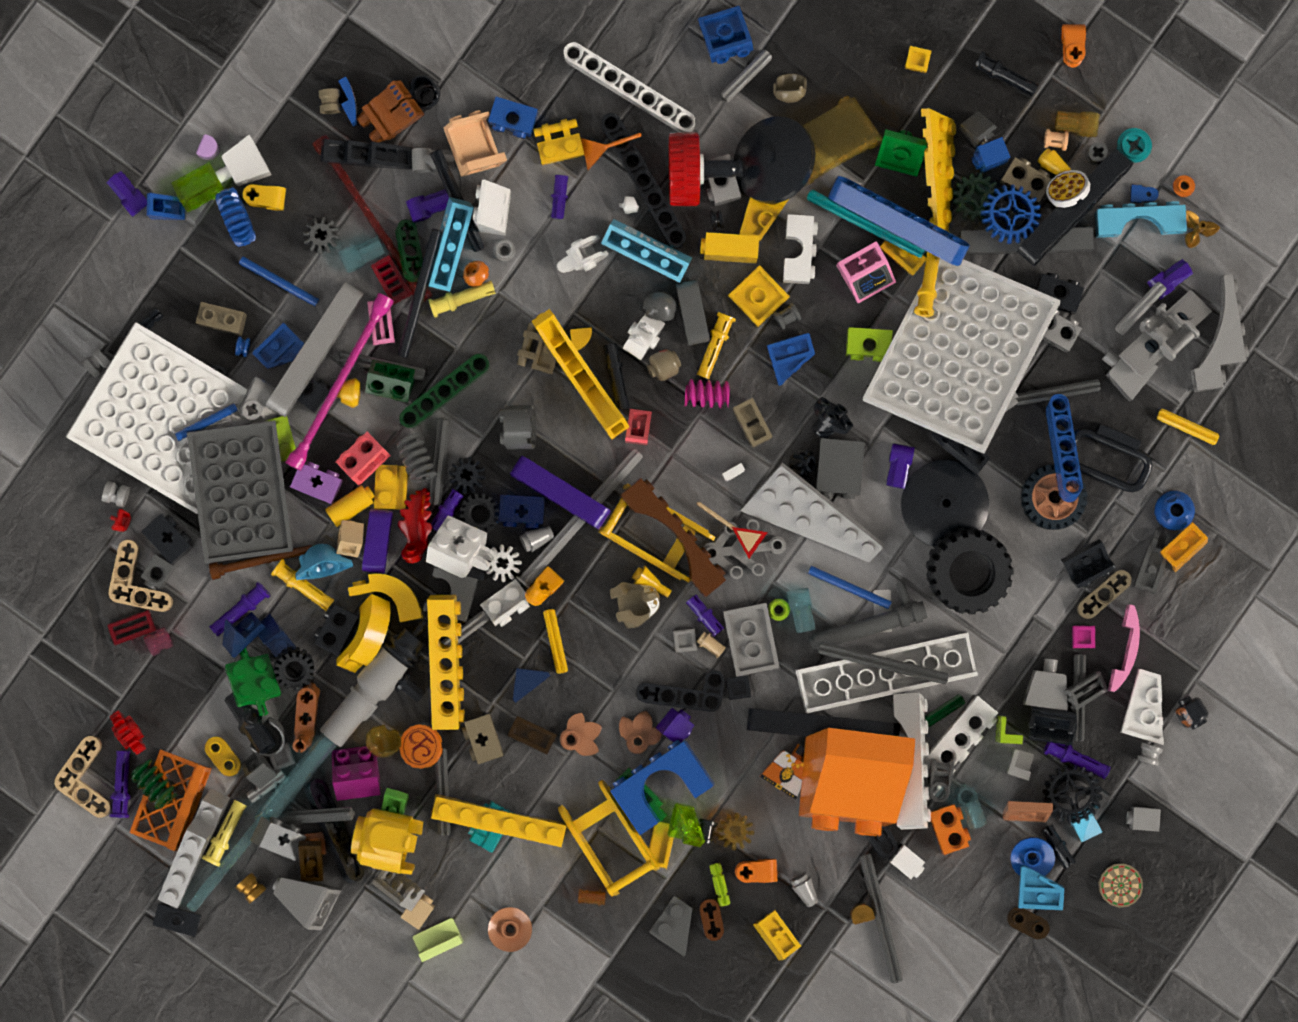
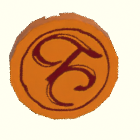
M421 724L411 726L403 733L400 739L399 749L401 757L406 764L413 768L423 769L433 766L438 762L442 754L441 736L437 730H432L431 726Z

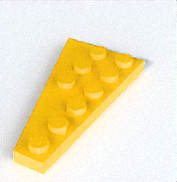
M921 109L922 117L926 116V128H923V137H925L928 143V148L924 151L927 186H931L932 197L928 198V206L931 207L933 217L930 218L929 222L949 232V223L952 220L950 201L953 198L951 179L954 177L952 157L955 155L953 137L956 134V124L953 119L932 109Z

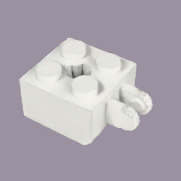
M448 515L428 545L426 562L460 578H464L473 566L481 570H488L491 566L488 560L494 561L496 553L494 550L486 547V532Z

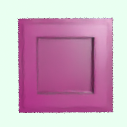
M1072 626V648H1095V626Z

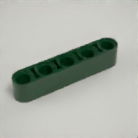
M482 354L472 356L406 407L399 416L401 424L407 429L418 427L484 376L490 368L487 357ZM478 359L486 362V366L482 370L474 368V362ZM464 372L468 374V381L466 383L460 384L456 381L459 373ZM441 387H450L451 393L448 397H441L439 395ZM427 399L433 401V408L429 411L422 409V402ZM414 413L416 415V420L413 424L405 423L404 418L406 414Z

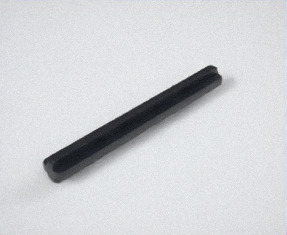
M437 149L431 152L430 156L448 196L464 201L442 150ZM471 217L466 236L472 250L478 252L484 248V244Z

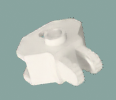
M599 235L590 236L586 239L581 238L571 244L572 247L566 251L568 256L558 262L557 270L565 273L575 269L576 271L584 269L586 272L596 267L597 262L608 256L607 250L596 253L592 246L600 240Z
M645 313L639 323L634 322L627 333L630 336L623 350L628 351L641 361L650 348L654 349L660 338L658 335L665 323L649 318Z

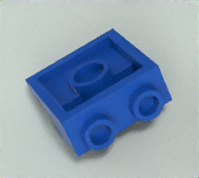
M740 6L698 18L712 63L723 64L730 57L736 55L738 57H746L753 50L752 39Z

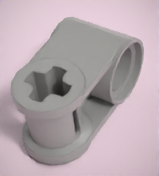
M255 376L240 404V415L248 420L257 419L275 390V386ZM253 404V410H255V413H250L249 415H247L248 410L246 409V406H252Z

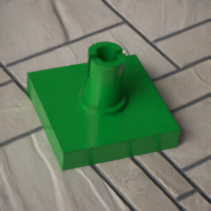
M885 129L875 166L917 177L928 143L924 139L913 137L909 131L905 135L906 130H901L898 133Z

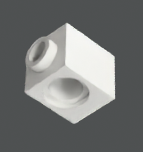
M904 844L901 845L889 860L910 879L913 876L917 878L925 869L923 867L925 862Z

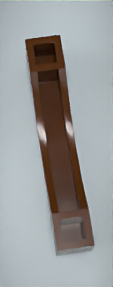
M639 478L619 496L632 512L644 514L658 520L675 534L687 556L690 581L703 597H707L726 581L723 577L726 573L718 564L715 566L709 560L711 555L704 547L700 549L695 543L697 538L690 530L686 532L682 528L681 524H683V521L676 513L672 515L667 510L669 505L663 497L657 498L652 492L655 489L647 479L643 481L642 478Z

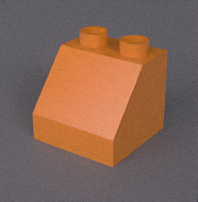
M826 728L805 738L799 816L812 818L811 828L815 830L838 831L839 821L855 823V834L881 836L882 826L897 823L913 769L916 739L835 728Z

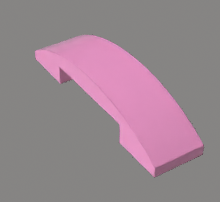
M1134 605L1126 606L1122 626L1130 628L1122 668L1121 670L1112 669L1108 686V691L1115 692L1126 680L1137 656L1140 627Z

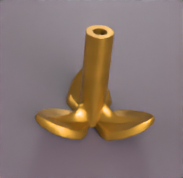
M1190 210L1186 211L1187 227L1193 229V231L1185 235V243L1188 248H1194L1200 243L1199 233L1205 237H1210L1219 231L1220 226L1211 221L1199 222V217L1196 213Z

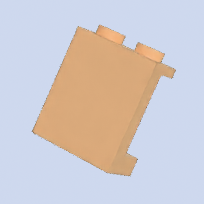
M481 110L468 114L469 117L462 118V115L455 116L449 119L450 123L443 127L461 177L499 167L507 161L504 152L498 154L487 123V118L490 116L489 111L481 113Z

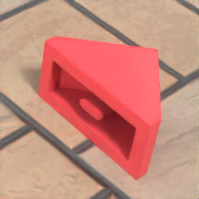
M630 409L629 428L626 431L625 443L647 446L651 411Z

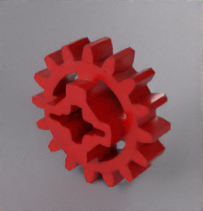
M117 710L109 716L114 725L111 729L117 740L126 750L130 747L138 755L146 749L145 744L142 742V738L145 736L130 715L125 718Z

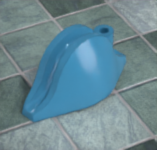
M316 544L310 547L306 554L299 556L301 568L295 575L296 580L323 578L353 567L352 560L336 554L335 548L331 545Z

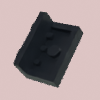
M1100 539L1061 559L1071 582L1077 588L1088 586L1093 580L1108 575L1116 568Z

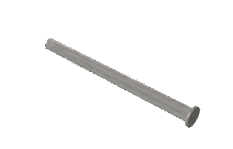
M633 449L590 498L602 504L643 458L642 454ZM574 515L524 573L516 578L529 588V585L585 522Z

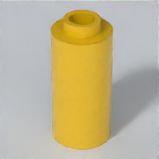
M360 485L325 510L336 527H339L342 520L348 521L374 503L372 499L375 495L369 486L364 488L363 485Z

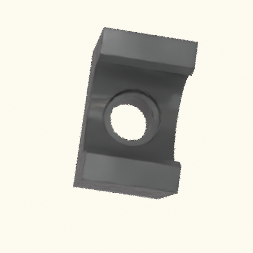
M434 568L432 575L446 580L450 584L451 595H457V601L461 603V614L457 615V620L467 622L478 579L468 576L460 578L445 570ZM425 603L423 611L428 612L427 603Z

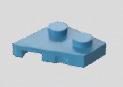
M1021 865L1018 908L1063 910L1064 887L1035 870Z

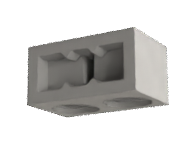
M1057 310L1051 320L1052 326L1047 328L1042 340L1068 353L1082 328L1078 326L1079 323L1070 317L1065 319L1059 316L1060 312ZM1062 328L1070 330V339L1062 338L1060 334Z

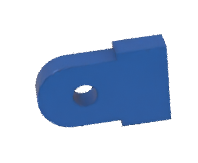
M1131 185L1130 203L1154 202L1159 196L1158 190L1154 187Z

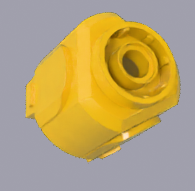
M373 808L367 812L366 817L359 816L357 819L351 853L357 855L360 865L398 874L412 875L415 864L405 862L407 852H415L418 836L413 834L422 835L424 822L413 819V816Z

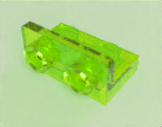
M210 162L171 182L187 212L199 208L212 199H216V194L224 190Z

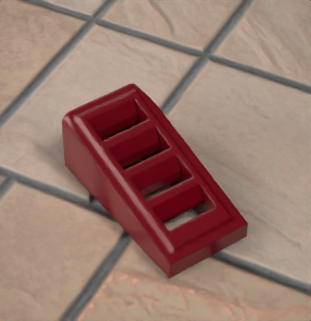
M390 255L371 265L387 296L394 301L393 305L412 295ZM390 264V268L379 273V269ZM392 272L396 274L386 281L383 280V277ZM396 280L400 281L399 284L393 286L390 289L387 287V285L395 282ZM402 287L404 288L405 291L399 293L394 297L391 294Z

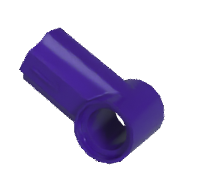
M122 171L114 174L107 182L132 217L147 206L145 196L138 188L136 189Z
M446 189L427 196L421 195L407 200L406 204L412 221L414 223L421 222L430 218L435 213L446 210L449 196Z
M1181 259L1165 272L1162 271L1147 284L1152 288L1157 282H1161L1166 287V291L1158 298L1161 300L1194 273L1188 263Z
M896 443L892 444L886 486L905 489L915 447Z

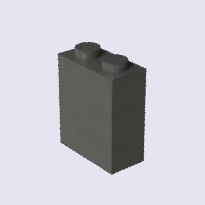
M821 438L819 442L815 489L825 497H833V494H842L843 499H855V496H859L861 493L865 442Z

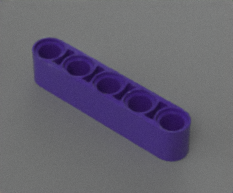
M522 455L510 472V475L598 530L611 512L599 502Z

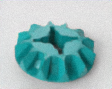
M1139 128L1125 130L1119 136L1116 144L1117 149L1134 163L1145 160L1152 150L1150 136ZM1139 138L1140 140L1137 145L1140 148L1139 151L1135 149L1129 153L1131 147L1128 144L1129 141L1133 143Z

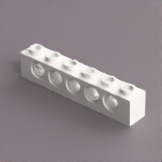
M975 696L929 751V755L926 756V764L929 765V768L932 758L938 762H943L941 754L945 750H949L952 753L951 761H954V766L958 761L962 763L969 755L967 750L971 745L976 746L984 737L981 733L985 728L990 729L998 719L995 716L998 712L979 696ZM973 716H977L980 719V725L976 729H972L969 726V720ZM959 733H963L966 736V742L962 746H958L955 743V737ZM926 778V787H927V786H928V783H929V779H928V778ZM938 785L933 789L934 796L939 792L941 786Z

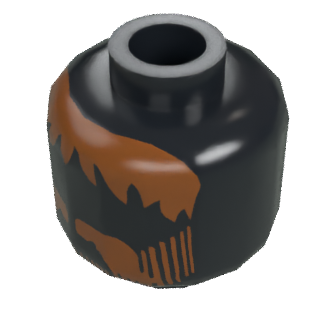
M1189 695L1178 702L1180 706L1177 707L1176 714L1185 728L1191 727L1194 730L1207 722L1206 718L1209 713L1200 698L1195 697L1191 699Z

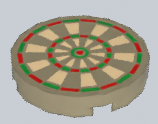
M1124 863L1112 864L1103 871L1099 878V892L1102 898L1110 905L1118 908L1128 907L1136 903L1141 897L1143 880L1139 872L1132 866Z

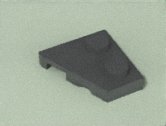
M674 895L649 933L682 956H685L692 907Z

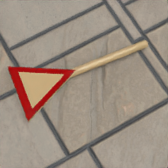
M697 502V506L734 531L748 559H750L768 532L736 528L704 504Z

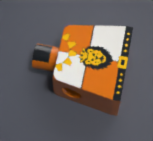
M797 744L791 755L782 750L759 777L796 800L802 784L804 764L802 761L805 748Z

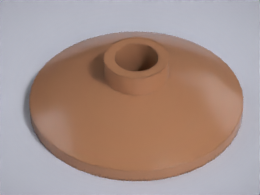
M507 907L500 909L491 917L488 924V935L493 945L498 949L514 952L522 949L529 942L532 935V924L527 914L522 910ZM508 925L514 926L515 930L513 933L507 932L506 927Z

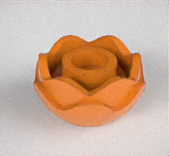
M482 261L468 263L463 271L464 281L472 287L482 285L489 276L488 266Z

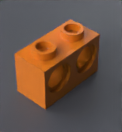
M952 803L930 811L931 823L943 855L969 847L968 841L971 840L968 829H963L960 820L964 818L960 807H955V804ZM944 812L952 814L953 819L949 824H943L941 821V816ZM952 833H958L960 836V841L956 845H951L948 841Z

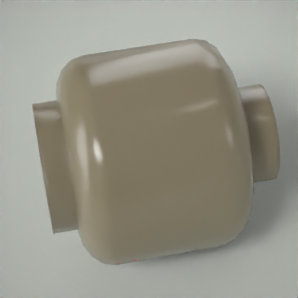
M663 349L650 356V365L647 366V369L652 378L656 377L660 381H665L679 373L681 362L675 351L671 352L668 349Z

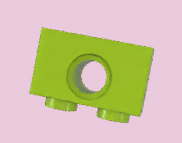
M849 327L847 330L846 356H851V360L863 361L864 357H871L874 362H882L892 342L893 330ZM865 340H872L875 344V349L867 351L863 347V342Z

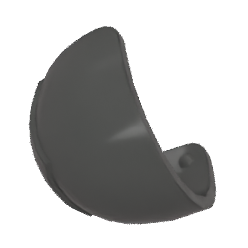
M268 717L263 724L276 744L267 753L259 754L262 756L278 754L285 744L283 726L275 718ZM251 743L250 746H249L250 749H251L252 751H254L255 753H257V751L255 750V748L253 747V745H252V743Z

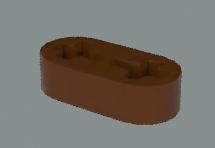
M708 898L703 900L700 905L704 934L709 940L717 941L724 934L720 907L716 900ZM706 903L716 906V909L713 910L714 918H709L708 912L703 911V908L707 907ZM710 921H714L716 928H720L715 937H713L712 933L707 932V930L711 929Z

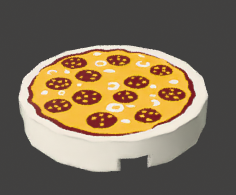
M1078 170L1065 171L1056 175L1049 182L1046 194L1054 206L1070 207L1077 204L1076 201L1079 199L1083 200L1088 195L1091 184L1085 173Z

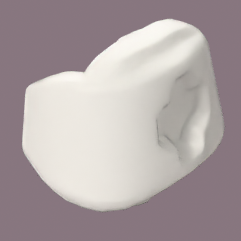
M626 196L624 202L619 203V208H623L625 214L637 213L639 210L634 197Z

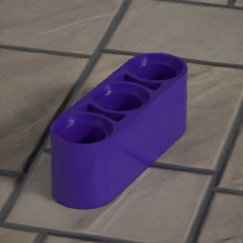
M370 509L362 562L363 572L385 573L393 511Z

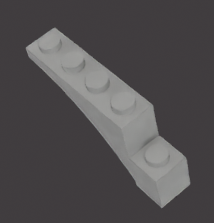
M1233 274L1224 275L1220 278L1221 310L1219 322L1206 355L1198 367L1190 371L1194 392L1224 387L1223 383H1226L1225 371L1221 370V366L1246 362V357L1249 356L1247 344L1243 343L1245 327L1243 322L1240 323L1239 314L1242 313L1240 301H1237L1236 298L1238 283L1236 279H1233Z
M210 789L203 798L194 820L184 834L157 900L178 909L196 868L224 815L230 797Z

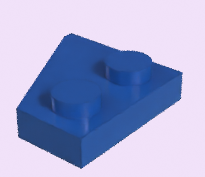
M282 323L252 354L267 369L293 362L304 343L285 323Z

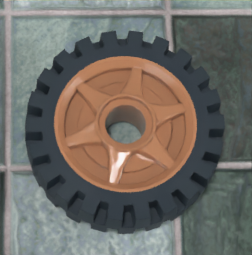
M1043 466L1031 473L1022 487L1021 505L1024 513L1031 522L1044 529L1060 530L1074 524L1085 511L1088 497L1085 483H1083V489L1074 502H1065L1059 495V501L1052 503L1049 500V493L1055 491L1059 494L1055 466ZM1063 466L1064 470H1066V471H1068V472H1071V471H1072V469H1069L1068 467ZM1066 487L1069 492H1076L1073 487Z

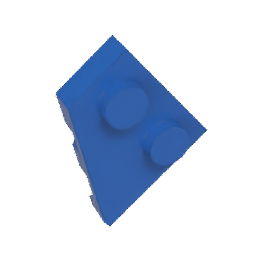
M809 332L766 345L778 386L785 383L793 373L815 355Z

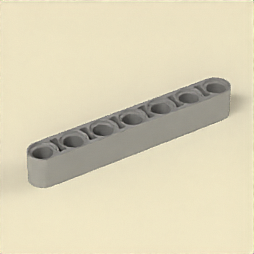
M346 282L343 284L266 403L268 408L283 417L288 415L359 306L365 293Z

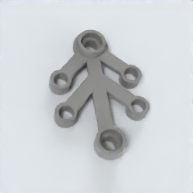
M755 519L749 520L745 529H749L750 522H755L757 524L755 530L758 531L760 527L759 522ZM729 522L730 524L738 528L734 522ZM726 525L723 533L715 543L710 542L703 546L707 551L710 549L716 551V556L709 560L712 564L718 563L727 570L733 579L741 578L743 569L740 566H733L723 556L733 555L751 569L755 576H762L765 572L763 564L756 563L751 558L748 559L738 539L731 547H723L730 535L735 534L734 532L729 533ZM773 537L769 542L760 543L754 553L771 551L773 554H781L786 549V542L782 537ZM775 541L781 542L782 547L780 549L773 547ZM755 566L762 567L763 570L761 574H756L754 572ZM735 568H738L741 571V574L738 577H735L732 574V571Z

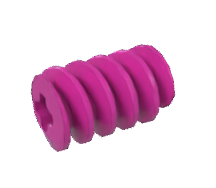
M690 379L685 387L684 406L687 407L690 400L693 407H696L697 402L700 401L703 408L706 402H709L710 408L714 407L715 402L718 403L720 409H722L724 403L729 408L730 386L728 381H725L723 387H721L720 382L717 380L713 387L710 380H707L706 385L703 386L702 380L699 379L697 385H694L693 379Z

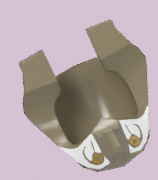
M622 582L609 590L611 599L617 598L619 612L616 613L618 622H623L627 629L641 626L660 608V596L656 588L652 586Z

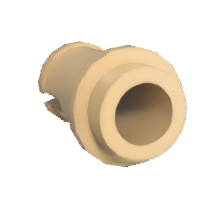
M704 631L696 642L699 643L700 648L703 646L718 658L726 647L711 637L710 632L707 634Z

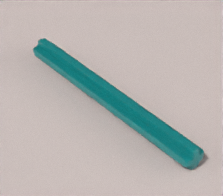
M810 190L807 195L808 201L919 258L923 256L924 249L835 203L821 193Z

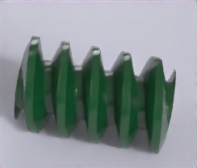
M149 759L140 764L131 773L132 781L134 783L138 782V789H144L143 794L144 796H149V802H155V809H161L170 803L177 793H171L175 788L174 786L166 787L169 782L168 779L160 780L163 776L162 772L155 774V771L158 769L157 766L149 767L152 763V760Z

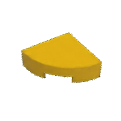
M592 327L570 330L571 342L577 351L581 350L589 342L592 335Z

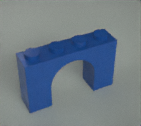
M676 740L668 746V752L663 755L661 752L657 753L649 759L651 763L646 767H643L641 764L631 771L633 774L626 780L624 777H621L613 783L614 788L610 792L639 835L660 822L644 794L645 782L652 773L659 770H669L676 773L682 778L694 798H697L715 785L686 740L681 743L679 740Z

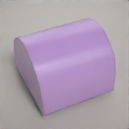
M205 134L196 153L199 158L210 161L219 155L220 148L213 137Z

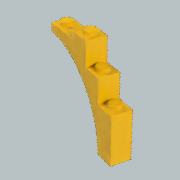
M548 309L540 313L531 321L585 404L609 437L614 439L629 428L628 423L589 369L552 311Z

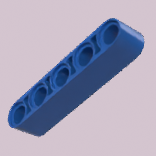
M1055 394L1051 397L1046 407V417L1059 495L1063 501L1071 503L1078 498L1083 489L1069 401L1066 396ZM1053 405H1059L1062 410L1055 409ZM1056 425H1062L1065 430H1059ZM1060 445L1066 446L1069 451L1062 450ZM1063 466H1069L1072 471L1064 470ZM1071 486L1076 492H1069L1066 487Z

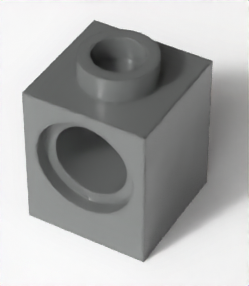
M155 554L141 577L145 579L144 584L151 589L156 590L157 587L163 589L177 566L170 564L167 560ZM157 567L163 571V575L159 580H155L152 576L153 570Z

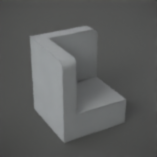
M1013 748L1005 773L1029 780L1031 775L1029 770L1034 755Z

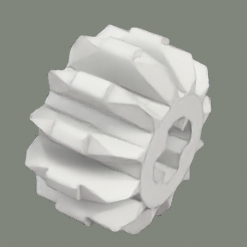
M500 545L499 553L495 547L492 548L496 553V558L494 561L489 562L492 568L486 573L489 575L495 571L496 573L493 576L495 581L498 579L499 574H501L502 582H506L505 574H508L509 578L513 580L514 576L511 571L520 572L514 565H521L522 561L513 560L519 556V553L516 552L510 555L513 550L511 546H509L507 552H504V545ZM499 558L508 559L509 563L506 564L508 565L506 569L497 567Z

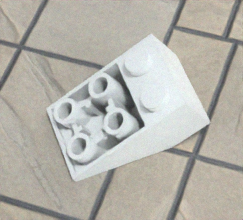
M482 180L481 185H477L476 198L479 206L474 207L473 220L475 226L478 227L480 233L506 236L511 190L490 181Z

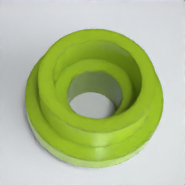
M775 599L770 602L768 613L772 619L781 621L789 615L790 607L785 600ZM778 605L783 608L781 614L775 613L774 609Z

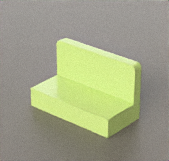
M453 918L413 936L422 962L464 942Z

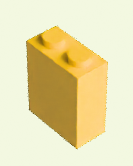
M706 232V237L701 238L700 254H704V260L757 263L759 236Z

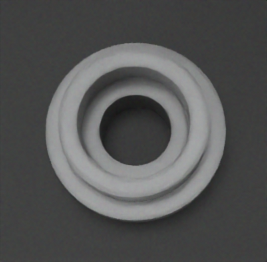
M502 239L495 244L494 254L498 260L509 261L515 256V245L510 240ZM503 247L509 249V252L505 255L501 253V248Z

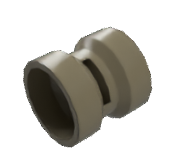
M322 89L318 91L322 103L320 105V114H337L342 112V107L339 103V98L341 97L340 89Z

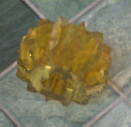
M735 812V820H732L729 813L726 814L729 822L726 823L720 819L719 822L725 827H718L716 829L717 832H724L723 835L718 837V840L727 838L723 846L727 847L732 842V850H736V843H739L741 849L745 848L743 840L751 843V839L746 837V834L754 835V831L747 830L746 828L753 826V823L748 822L744 825L743 823L747 820V816L744 815L739 821L738 812ZM736 825L740 826L739 831L741 834L738 837L737 835L732 837L730 828L732 826L735 828Z

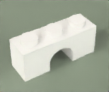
M787 215L785 239L798 241L802 247V254L793 259L785 258L783 283L809 284L810 279L815 277V266H811V259L816 257V244L812 243L813 235H817L818 222H814V216Z

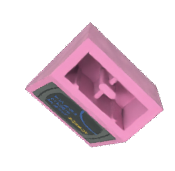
M877 241L843 259L836 265L857 304L896 283L889 263Z

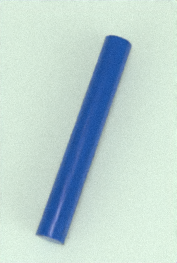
M233 403L174 434L177 440L180 441L187 437V432L202 430L237 412L238 409Z

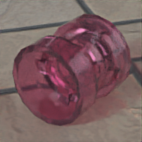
M165 627L158 629L155 635L149 634L144 637V641L153 656L160 654L163 649H169L174 646Z

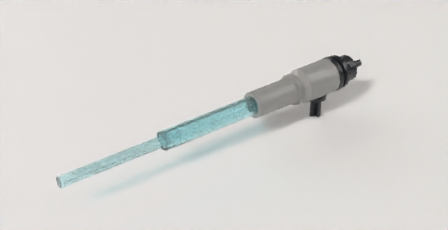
M424 619L412 632L403 627L399 633L389 637L390 644L386 641L384 642V646L379 649L373 661L368 666H365L357 676L356 686L350 687L351 692L320 728L322 734L253 816L256 821L221 862L220 867L216 868L194 897L187 903V907L190 910L196 912L252 843L250 839L261 816L268 819L271 816L278 818L336 746L342 747L361 722L366 721L377 709L378 706L376 704L379 701H385L394 690L396 692L402 690L416 702L423 697L425 691L409 679L411 675L406 670L408 669L407 667L412 668L415 666L412 662L413 660L417 662L420 659V652L426 644L419 637L428 626V621Z

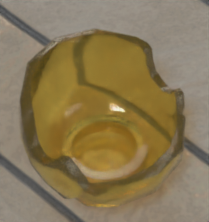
M385 725L375 726L366 734V747L376 757H390L401 747V737L396 729L388 730Z

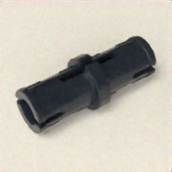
M1053 824L1040 831L1053 848L1064 869L1076 862L1065 846L1067 843L1060 838Z

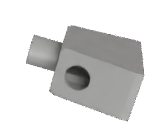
M1111 349L1102 358L1104 362L1111 366L1106 377L1128 401L1134 399L1158 369V366L1154 365L1140 378Z
M1045 659L1043 671L1033 670L1023 705L1067 711V694L1065 695L1064 692L1067 689V680L1065 674L1056 673L1058 660Z

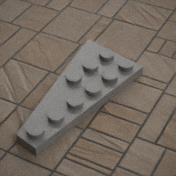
M783 462L740 510L867 562H870L884 548L883 542Z

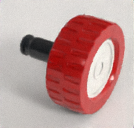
M678 132L669 134V203L671 206L699 205L700 185L704 184V178L742 177L741 160H704V155L700 154L698 133Z

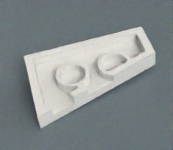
M1138 669L1121 727V733L1164 745L1161 675Z

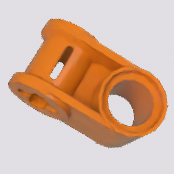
M1063 24L1061 30L1063 61L1068 67L1074 68L1079 66L1085 57L1086 26L1085 24ZM1075 52V56H1078L1077 59H1074L1073 55L1070 54Z
M777 859L740 862L735 867V876L744 883L777 882ZM745 866L748 870H751V873H748L746 878L740 874V871H743Z

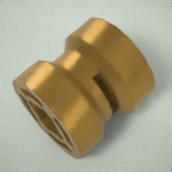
M250 873L235 887L239 892L244 893L245 899L249 904L266 890L263 884H259L256 881L253 873Z

